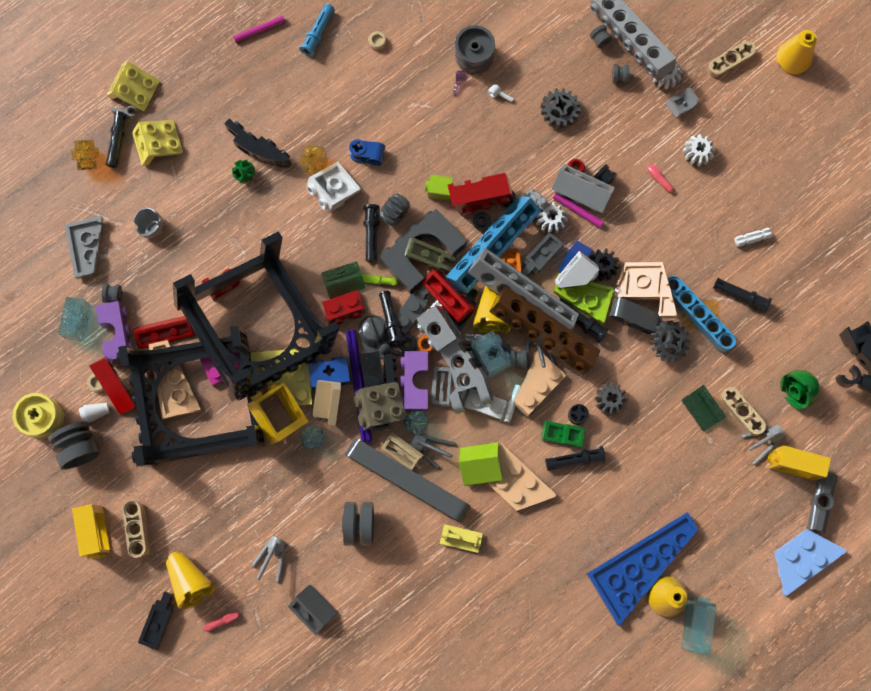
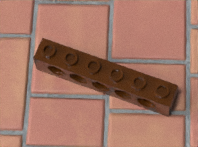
M505 287L496 296L489 312L582 375H585L595 366L601 350L508 287Z

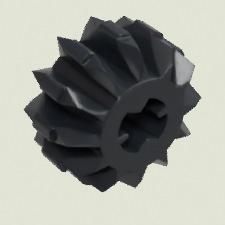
M607 248L604 249L603 253L600 249H597L596 254L592 253L590 255L591 260L599 267L598 275L600 276V281L604 279V276L607 280H610L611 275L616 276V270L620 268V265L617 264L619 257L613 258L615 252L612 251L608 254ZM601 262H605V268L602 267Z

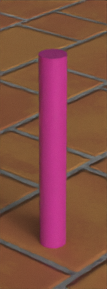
M282 15L233 36V38L238 43L285 23V19Z
M557 193L553 196L554 200L600 228L604 223L564 196Z

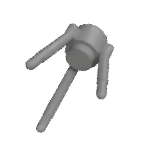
M770 425L766 426L764 439L749 448L752 451L766 442L771 444L757 457L753 465L761 461L774 447L781 444L780 440L785 438L784 431L779 425H774L773 427ZM747 433L742 435V438L751 437L753 435Z
M274 536L271 537L270 541L267 540L265 547L252 564V567H255L266 551L269 552L259 571L257 580L261 579L272 555L278 556L281 553L276 582H280L284 557L288 549L284 547L285 541Z

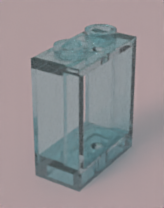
M693 597V600H688L681 649L711 654L716 604L710 603V599Z

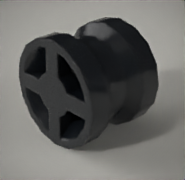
M605 164L595 174L594 178L609 185L616 178L617 173L612 172L609 166Z
M582 404L572 406L568 412V419L574 425L583 424L589 416L587 407Z

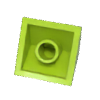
M499 442L460 448L459 467L464 486L503 481Z

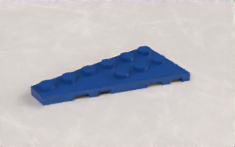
M688 512L586 573L618 626L623 623L627 615L635 608L636 604L645 596L680 550L684 548L697 532L698 528Z

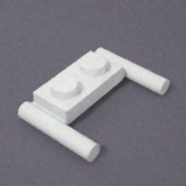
M465 375L463 384L466 386L470 384V378ZM514 386L509 402L493 396V403L483 405L478 391L472 388L462 391L461 397L465 408L510 423L516 407L513 403L521 386Z

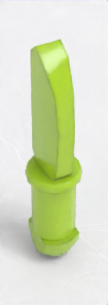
M356 274L357 279L365 283L391 286L398 284V279L395 277Z

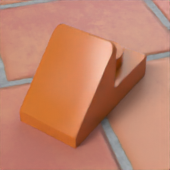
M507 249L500 258L521 273L519 249Z

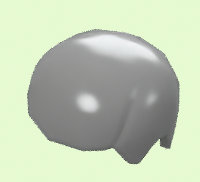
M150 207L142 208L133 218L137 228L136 231L144 238H153L162 231L163 219L157 211Z

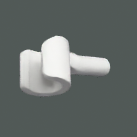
M493 85L488 91L489 96L492 98L499 95L510 102L514 99L503 93L498 85Z

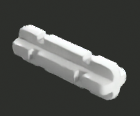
M765 228L761 231L747 233L744 236H737L734 241L737 247H742L745 244L748 245L759 242L762 239H769L772 237V232L770 228Z

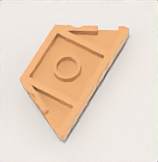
M502 443L499 445L503 481L488 483V485L515 511L556 496L547 485Z

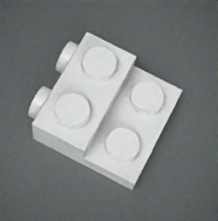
M339 162L312 175L307 182L308 193L311 196L315 195L320 208L326 209L329 213L344 205L347 199L358 194L361 190Z

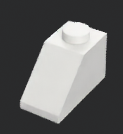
M579 251L555 279V282L560 288L588 284L590 280L593 281L598 276L599 267Z

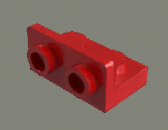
M358 290L322 302L329 325L334 322L339 325L345 319H356L365 313Z

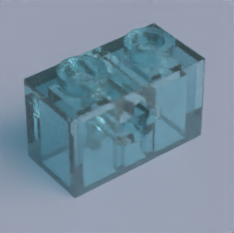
M66 297L58 334L65 339L84 341L92 305L84 299Z
M493 331L472 341L471 344L489 379L511 367L510 362H512L510 354L507 351L504 352L501 346L503 342L498 334L495 335ZM490 350H491L493 353H494V352L497 353L496 356H495V358H494L493 355H492V356H489Z

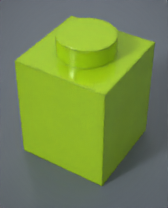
M431 175L430 181L426 180L425 192H428V198L450 201L451 198L447 184H452L453 178Z

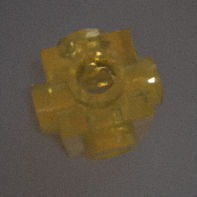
M94 140L74 141L75 149H71L72 160L77 162V170L97 169L96 159H99V149L94 146Z
M306 145L305 153L301 154L300 165H302L306 174L312 176L327 168L328 158H326L325 147Z

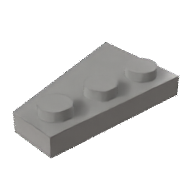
M102 216L65 224L76 279L96 275L104 220Z

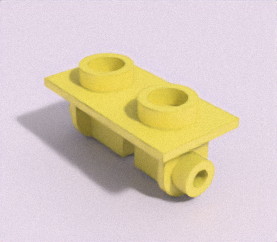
M444 524L440 544L478 553L483 533Z

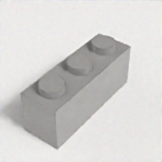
M564 164L557 175L552 190L558 195L571 198L575 203L588 206L592 211L603 213L615 187Z

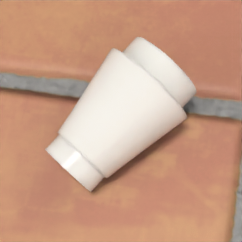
M107 402L83 405L82 408H79L82 422L91 423L106 414H110Z

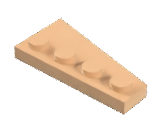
M168 340L149 344V350L171 347ZM159 364L155 365L160 371L164 370V365L160 367ZM180 364L166 373L157 389L162 419L164 420L202 411ZM154 371V377H155V380H156V379H157V374H156V372Z

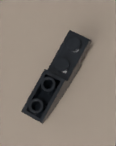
M228 119L224 123L227 131L235 136L233 139L235 146L243 153L269 165L287 168L291 166L288 153L284 150H278L276 144L268 138L266 140L263 136L257 139L251 132L246 133L243 130L244 127L238 121L233 122L231 119Z
M379 351L360 354L365 388L384 384ZM391 423L375 426L372 428V431L390 429Z

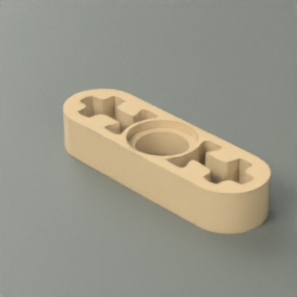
M745 41L710 62L707 68L708 74L711 77L718 78L753 57L756 52V46L750 41ZM744 48H745L746 50H748V49L750 50L749 53H748V52H745V53H743V54L740 56V54L743 52ZM734 56L736 58V62H728L727 57ZM723 63L719 71L717 69H713L714 66L718 67Z
M726 388L721 394V401L749 434L753 436L761 435L766 429L765 421L736 388ZM727 392L729 394L733 393L735 395L733 399L736 401V403L738 402V400L741 401L736 405L735 408L732 407L735 404L732 399H726ZM741 406L746 407L749 411L745 417L738 414V408ZM751 415L754 416V418H752L751 420L755 424L759 423L761 425L759 427L760 431L757 429H752L753 423L751 421H749L748 423L745 422L751 417Z

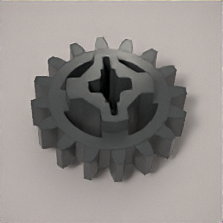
M555 88L554 93L549 91L548 97H543L540 107L542 108L541 115H545L544 121H550L549 126H552L554 123L557 129L559 125L566 128L567 123L573 125V120L577 121V114H580L581 111L578 108L580 107V102H576L577 95L571 96V90L565 93V88L562 89V92Z
M673 320L661 322L660 326H655L656 333H651L654 340H651L650 343L654 344L652 351H657L656 357H661V361L675 362L680 361L681 357L686 356L684 350H689L686 344L690 340L686 339L689 333H684L685 326H680V322H673Z

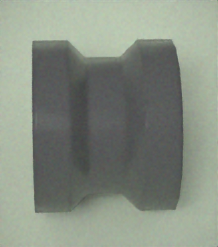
M605 25L598 26L590 33V37L595 40L597 48L607 45L613 38L607 32Z
M614 64L612 83H617L618 81L628 83L629 65L619 66Z
M104 284L102 288V301L104 303H109L110 301L121 302V285L110 286L109 284Z
M526 349L520 352L510 350V368L521 367L526 369Z

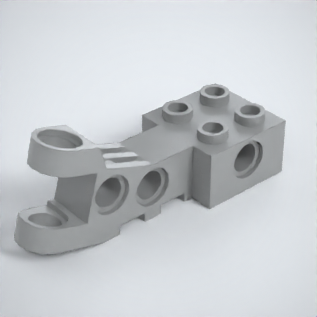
M435 305L416 318L419 322L417 326L423 334L426 333L428 336V343L431 348L440 351L451 369L456 389L450 394L449 398L454 412L459 414L466 411L461 394L462 391L477 387L483 405L493 403V394L486 373L482 367H476L472 360L475 358L473 353L466 351L461 344L464 342V337L445 308ZM438 326H440V328H441V331H440L439 334H438V332H437V327H438ZM459 356L464 359L462 367H458L456 364V359ZM464 375H467L470 378V384L468 386L462 383V377Z

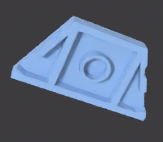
M808 529L804 530L774 552L776 562L778 563V574L781 577L783 587L782 594L784 596L789 595L847 551Z

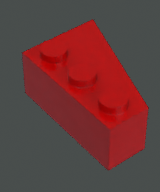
M506 173L482 177L481 181L475 183L467 180L464 181L465 185L455 187L453 183L447 184L452 206L460 215L464 216L471 215L479 209L488 210L495 204H507L510 200L514 199Z

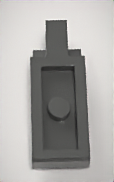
M549 232L525 258L523 262L525 267L521 270V273L526 277L531 273L536 275L564 244Z
M422 286L419 292L414 291L396 315L397 321L402 326L401 333L404 335L409 333L417 321L416 318L427 307L429 299L426 297L429 291L424 286Z

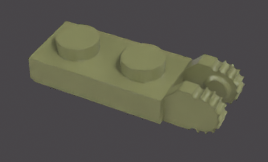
M415 238L409 239L404 254L407 258L449 273L453 268L442 264L443 260L455 263L457 259L445 253L446 251Z

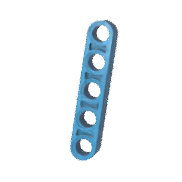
M669 277V283H674L677 286V290H671L675 305L718 351L723 353L730 351L736 344L735 336L679 277ZM688 297L690 304H684L681 298ZM697 310L701 311L704 317L697 318L694 312ZM708 325H714L717 331H709ZM721 339L729 340L730 346L722 345Z

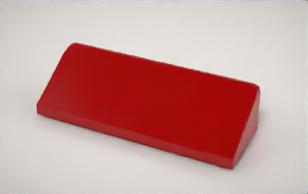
M433 269L421 282L457 322H461L475 310L470 302L440 271Z
M185 316L138 326L133 331L138 349L149 347V344L166 340L171 342L195 336Z
M107 356L89 365L120 415L137 407L134 406L131 394Z

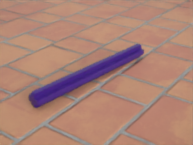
M355 330L346 331V339L355 393L364 388L357 334ZM359 424L362 442L372 441L371 429L363 431V427Z

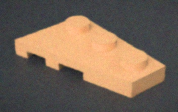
M538 351L513 403L527 417L567 376L545 355L546 367L543 368Z

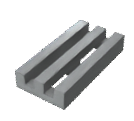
M434 367L431 406L450 407L449 396L452 387L450 368ZM437 371H441L439 401H435ZM445 372H449L447 402L443 401Z

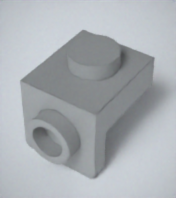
M689 87L682 94L669 99L666 105L677 118L689 113L700 100Z

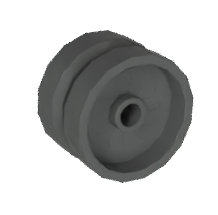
M477 25L462 29L455 40L454 55L459 68L467 73L477 74L484 72L491 66L495 54V39L491 32Z
M345 502L342 517L344 546H355L358 533L360 534L362 546H373V502H363L360 507V514H358L356 502Z

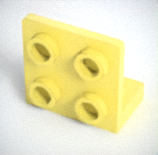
M126 61L119 69L106 96L112 100L118 97L144 112L160 81L129 61Z
M173 120L138 122L132 132L142 166L149 165L155 156L181 155L183 153Z

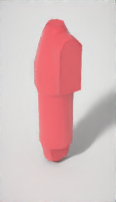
M656 165L648 166L647 169L650 175L665 190L673 192L671 184L661 175V171Z
M232 612L223 615V617L206 624L203 630L210 631L236 620L240 614L239 612Z

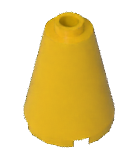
M803 30L780 46L776 54V61L784 72L790 75H799L811 67L817 42L816 34L811 30Z
M486 285L473 322V329L477 328L478 333L494 336L503 331L504 334H507L511 331V326L489 312L498 293Z
M176 551L168 556L166 565L179 609L181 607L183 610L192 608L203 602L201 598L205 595L207 597L212 595L215 591L213 583L183 552L179 553Z
M665 576L658 578L649 589L648 602L657 614L664 617H673L685 609L688 602V593L681 581L674 577Z

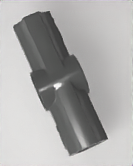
M828 472L827 478L817 480L814 496L810 500L811 510L806 529L825 533L830 509L834 505L833 495L837 475ZM820 497L825 500L824 507L819 504Z

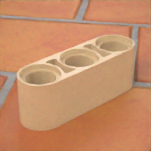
M130 500L123 506L127 549L130 556L144 558L150 553L146 511L141 502ZM136 504L138 511L132 515L130 508ZM139 524L140 532L135 535L133 527ZM138 544H141L143 551L138 555L135 548Z

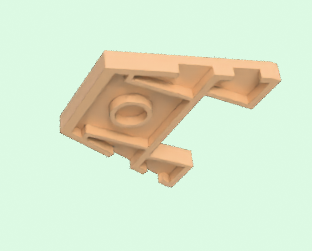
M625 263L616 282V288L612 294L606 318H610L609 315L614 298L660 300L659 317L678 318L664 263Z

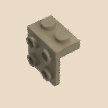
M392 382L361 388L355 392L354 403L359 410L358 420L359 424L363 427V431L378 425L402 421L406 418L398 383Z

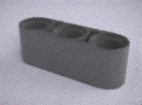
M614 298L609 315L611 319L649 335L656 333L655 326H660L662 320L658 313L623 298Z

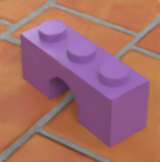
M119 301L95 306L98 324L103 328L115 327V336L110 341L102 342L104 357L107 356L111 364L118 363L116 357L117 352H119L118 347L129 346L134 349L132 342L129 341V335H131L130 326L126 324L125 317H128L127 309Z
M405 351V357H401V368H405V376H401V387H404V395H401L405 412H428V389H418L413 385L415 376L418 374H428V351Z

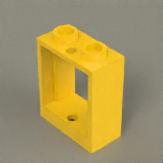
M276 382L266 388V393H257L251 397L252 401L247 404V407L271 445L281 441L309 422L285 382L279 385ZM274 393L277 394L292 419L291 423L277 432L259 405L260 402Z
M788 446L773 449L767 459V462L770 463L768 469L812 481L827 478L831 458Z
M89 504L72 508L80 557H87V560L105 558V554L111 553L103 506Z

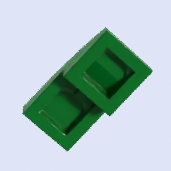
M546 420L543 424L541 440L582 447L585 428Z

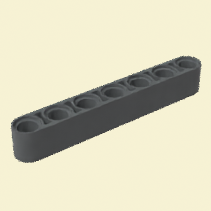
M357 438L353 439L345 453L347 457L459 523L462 522L470 508V505Z

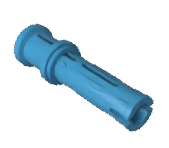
M324 4L312 30L307 32L304 44L299 47L303 54L310 57L314 56V50L321 43V35L335 11L332 5Z

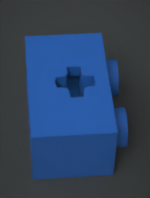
M339 356L327 362L315 360L313 364L308 365L313 390H316L318 380L340 382L341 386L351 384L347 358L343 359L342 356ZM328 369H332L333 371L331 373V376H328L326 374L328 372Z

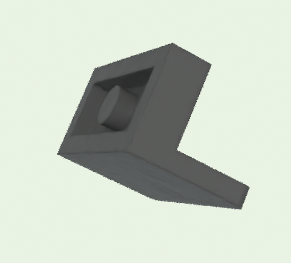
M308 585L288 606L315 635L337 614V611L312 585Z

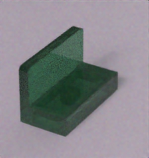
M357 261L321 272L330 299L366 288Z
M704 385L682 399V403L702 431H706L726 418V415Z

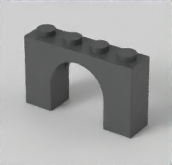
M437 209L426 213L423 217L424 220L419 224L415 223L409 229L410 232L405 236L401 235L395 241L396 244L391 248H385L381 252L380 262L398 279V282L410 295L422 285L421 282L424 280V277L410 263L409 259L404 256L410 238L434 240L448 254L454 257L467 244L463 236Z

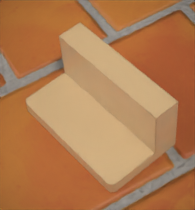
M317 381L313 417L328 419V425L336 426L341 392L340 382Z

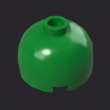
M794 370L784 375L780 381L781 391L785 390L788 397L784 398L796 409L809 407L817 401L820 395V385L817 378L806 370Z

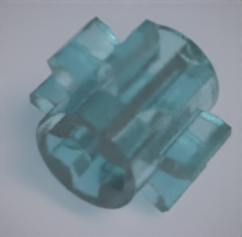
M411 410V415H406L404 419V425L409 433L422 434V429H427L428 418L424 415V411Z
M312 424L309 428L306 426L301 431L302 435L299 438L306 448L313 450L315 447L319 448L324 443L322 440L325 438V435H323L320 427Z

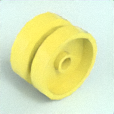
M31 393L23 396L16 403L12 418L20 432L34 438L46 439L53 432L61 428L64 422V412L56 400L41 393Z

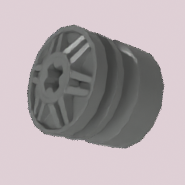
M77 422L56 430L48 437L50 444H53L52 450L61 451L56 455L61 470L84 465L100 455L96 441L89 440L93 434L92 431H89L90 426L88 422Z

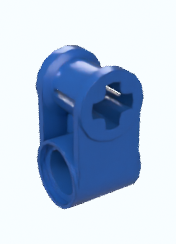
M356 139L349 145L350 158L355 162L380 166L383 164L386 146L380 142Z

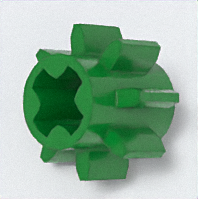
M247 159L236 161L234 163L235 167L232 168L233 177L240 183L244 181L247 183L253 180L252 176L255 175L254 165L248 162Z

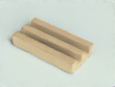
M393 432L381 447L383 451L412 471L423 457L422 453Z

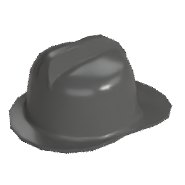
M377 315L367 316L360 322L358 327L360 339L367 353L378 351L377 347L382 341L387 343L389 341L388 333L384 329L386 321ZM379 352L380 359L384 358V355Z

